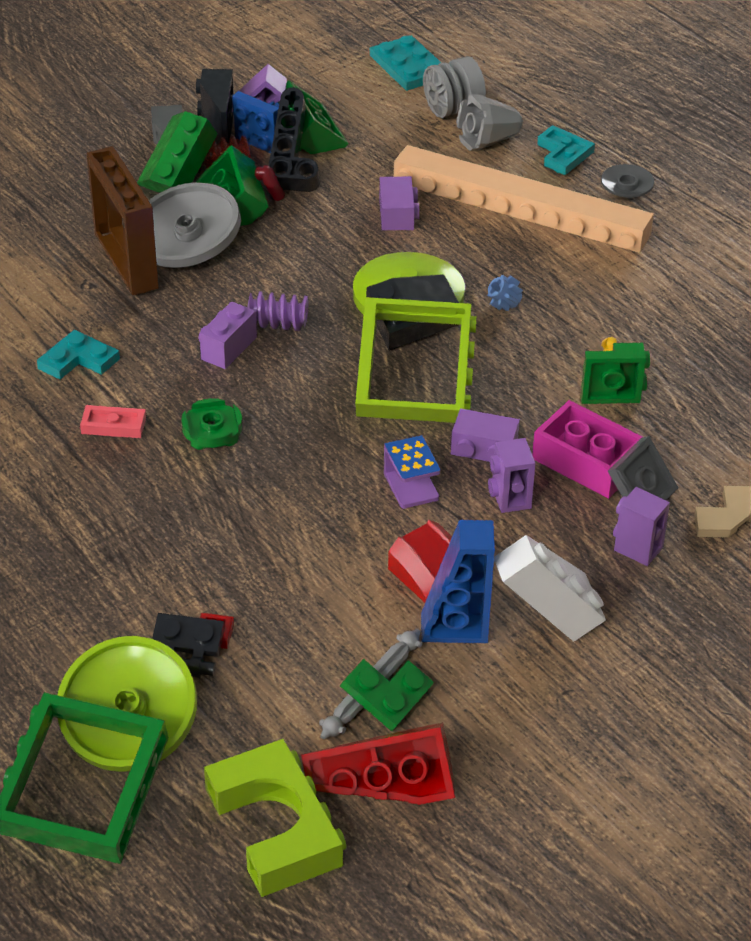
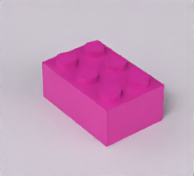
M568 400L534 432L532 456L535 461L609 499L618 489L608 470L642 436Z

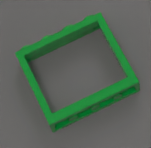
M44 692L39 705L35 704L32 708L30 726L26 735H22L18 741L17 757L14 764L6 769L4 775V787L0 794V834L121 864L169 738L165 721ZM54 717L142 738L105 835L14 813Z

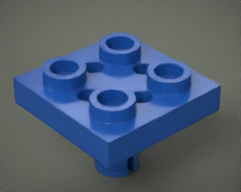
M240 91L236 92L232 96L235 138L271 153L279 103L271 101L268 104Z

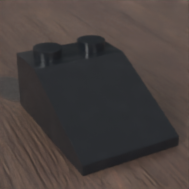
M202 69L201 79H196V94H201V100L197 102V115L207 118L218 133L214 143L223 154L230 147L234 114L232 112V96L234 95L233 69Z
M444 274L391 278L366 288V297L459 303ZM377 320L376 324L389 351L458 326L457 324Z

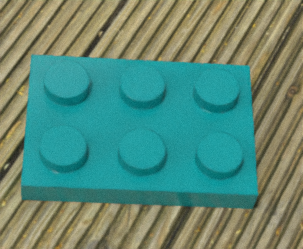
M412 35L402 36L399 39L382 42L379 45L370 47V56L406 91L423 86L425 69L431 65L441 63Z

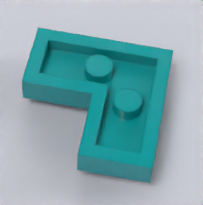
M554 125L538 136L537 145L550 151L544 157V166L563 175L568 174L594 153L595 143Z
M73 330L37 359V367L39 370L60 380L79 364L102 375L120 360L119 350L77 330Z

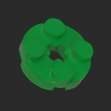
M203 399L191 405L192 409L187 413L184 411L182 414V432L194 449L202 450L206 447L232 446L239 440L238 436L242 431V414L234 404L232 408L225 405V400ZM214 421L215 424H208V422Z

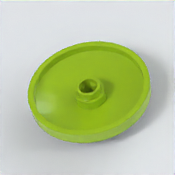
M397 252L377 257L366 263L357 272L353 281V299L358 310L364 315L367 287L391 278L444 274L458 302L463 303L465 284L459 271L443 259L418 252Z
M140 636L117 637L91 647L70 666L58 690V696L164 720L169 738L160 761L173 753L184 741L193 725L197 710L195 683L183 659L167 645L154 639ZM57 718L67 743L83 760L93 766L109 771L126 772L131 770L142 738Z

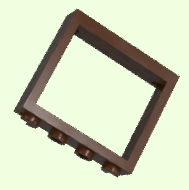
M113 146L87 152L93 223L96 237L132 296L159 289L152 205ZM122 217L124 219L125 228L122 225Z

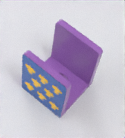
M420 435L385 443L384 475L400 507L405 509L438 501L439 494L430 477L439 475L440 467L423 436Z

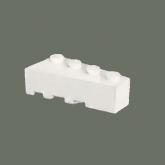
M525 535L494 557L502 581L573 642L606 621L601 610L604 603L599 594L592 589L586 574L547 549L541 542L538 543Z

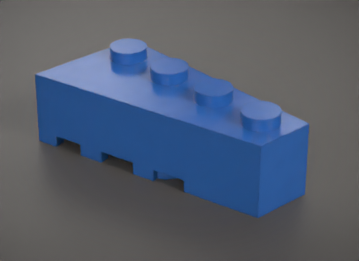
M493 520L458 521L421 612L422 642L488 643L495 553Z

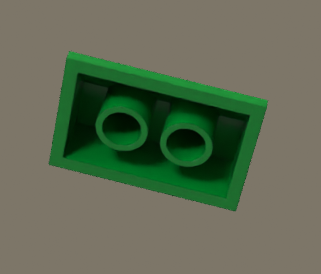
M288 80L286 89L294 87L301 90L306 105V117L300 151L304 149L312 155L346 148L349 143L323 103Z
M187 111L172 116L137 184L161 193L178 185L192 183L218 134L209 120Z
M232 145L196 180L197 183H208L222 187L235 198L241 215L240 226L250 225L258 217H261L268 208L261 181L255 177V162Z

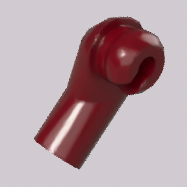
M268 165L258 166L255 169L256 179L259 181L263 180L264 185L275 201L282 200L285 192L272 167Z

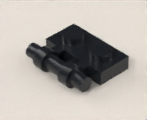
M158 613L152 639L167 645L175 652L193 654L191 659L182 658L192 677L200 678L201 675L214 676L216 663L204 660L205 656L219 657L225 624L224 621Z

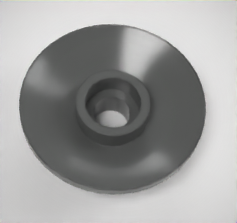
M619 164L609 167L603 172L601 183L608 192L614 195L633 198L649 193L653 189L654 178L649 171L642 167L631 164Z

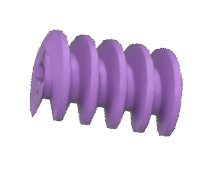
M259 291L256 299H253L250 292L248 308L256 311V324L259 321L261 328H266L269 321L272 329H277L280 322L283 330H288L291 324H293L295 331H300L303 324L304 327L306 326L309 305L308 296H304L302 303H298L296 295H293L291 301L287 302L285 294H282L279 301H276L272 292L268 300H264L263 292Z

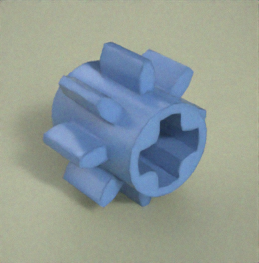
M501 275V277L493 279L488 286L487 294L488 297L492 298L490 304L498 310L503 308L506 311H509V308L516 307L522 299L523 290L518 287L520 281L511 275L508 278Z

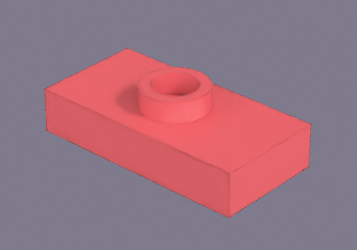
M86 405L80 424L81 434L141 438L146 421L145 409Z

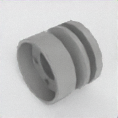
M472 57L457 58L450 61L449 64L442 62L425 69L423 75L424 93L430 109L439 118L456 115L459 112L460 102L468 100L467 97L469 95L480 94L486 96L482 71Z

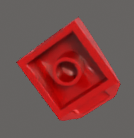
M428 520L421 527L403 537H398L388 551V570L424 603L429 595L452 536L439 523Z

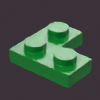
M363 659L345 678L340 687L392 732L434 682L409 660L389 681Z

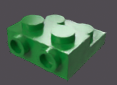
M643 342L613 343L612 351H585L580 393L581 404L640 403L642 391L647 390V375L644 371L650 367V352L644 350Z

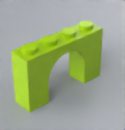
M284 739L204 767L205 789L219 815L258 801H277L291 807L300 817L297 823L285 833L246 847L247 870L261 897L342 867L343 850L347 848L342 831L339 828L334 829L331 824V815L326 803L318 801L313 780L309 775L304 776L301 771L302 766L295 750L290 751Z

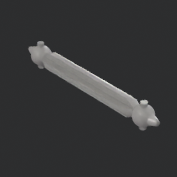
M415 629L413 631H406L402 635L398 634L396 639L399 642L391 646L373 667L386 679H389L406 660L409 651L422 646V641H419L421 631ZM348 694L334 709L333 716L320 720L319 725L323 729L320 737L324 740L328 737L338 736L340 733L344 734L346 728L343 727V724L351 721L363 706Z

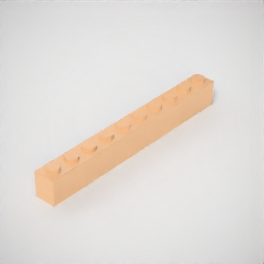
M409 145L394 160V177L411 176L412 187H417V190L638 253L642 251L651 236L654 213Z

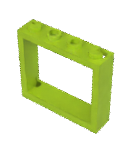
M365 297L355 402L356 416L455 423L460 408L470 410L471 395H465L466 386H472L473 368H467L468 359H474L475 341H469L470 333H476L477 316H471V304ZM377 320L461 325L455 405L370 399Z

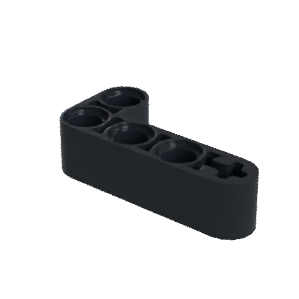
M294 87L284 90L280 97L269 166L272 167L283 190L312 192L321 183L318 165L313 159L299 157L306 117V105L302 91ZM281 171H285V172H286V173L281 174V175L277 174V173H279V172H281ZM305 174H312L309 177H304Z

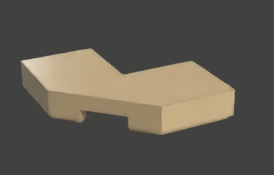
M724 486L722 493L724 507H696L694 515L697 537L729 538L737 532L738 527L745 522H750L751 486Z

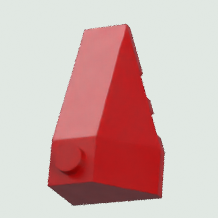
M443 722L301 754L305 776L309 775L316 791L374 797L380 800H397L418 805L456 797L451 757Z

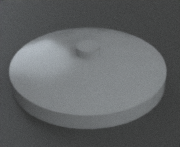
M208 183L182 184L169 188L149 200L153 207L156 260L159 266L172 268L187 267L207 261L226 249L234 240L240 228L241 215L235 198L227 190L217 185Z

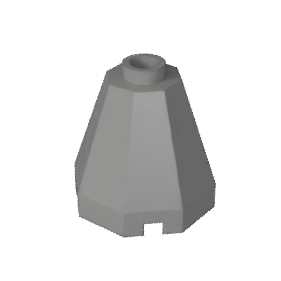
M480 94L469 95L467 97L468 100L460 102L456 123L457 128H462L463 135H459L460 142L469 151H479L519 133L522 127V116L514 107Z

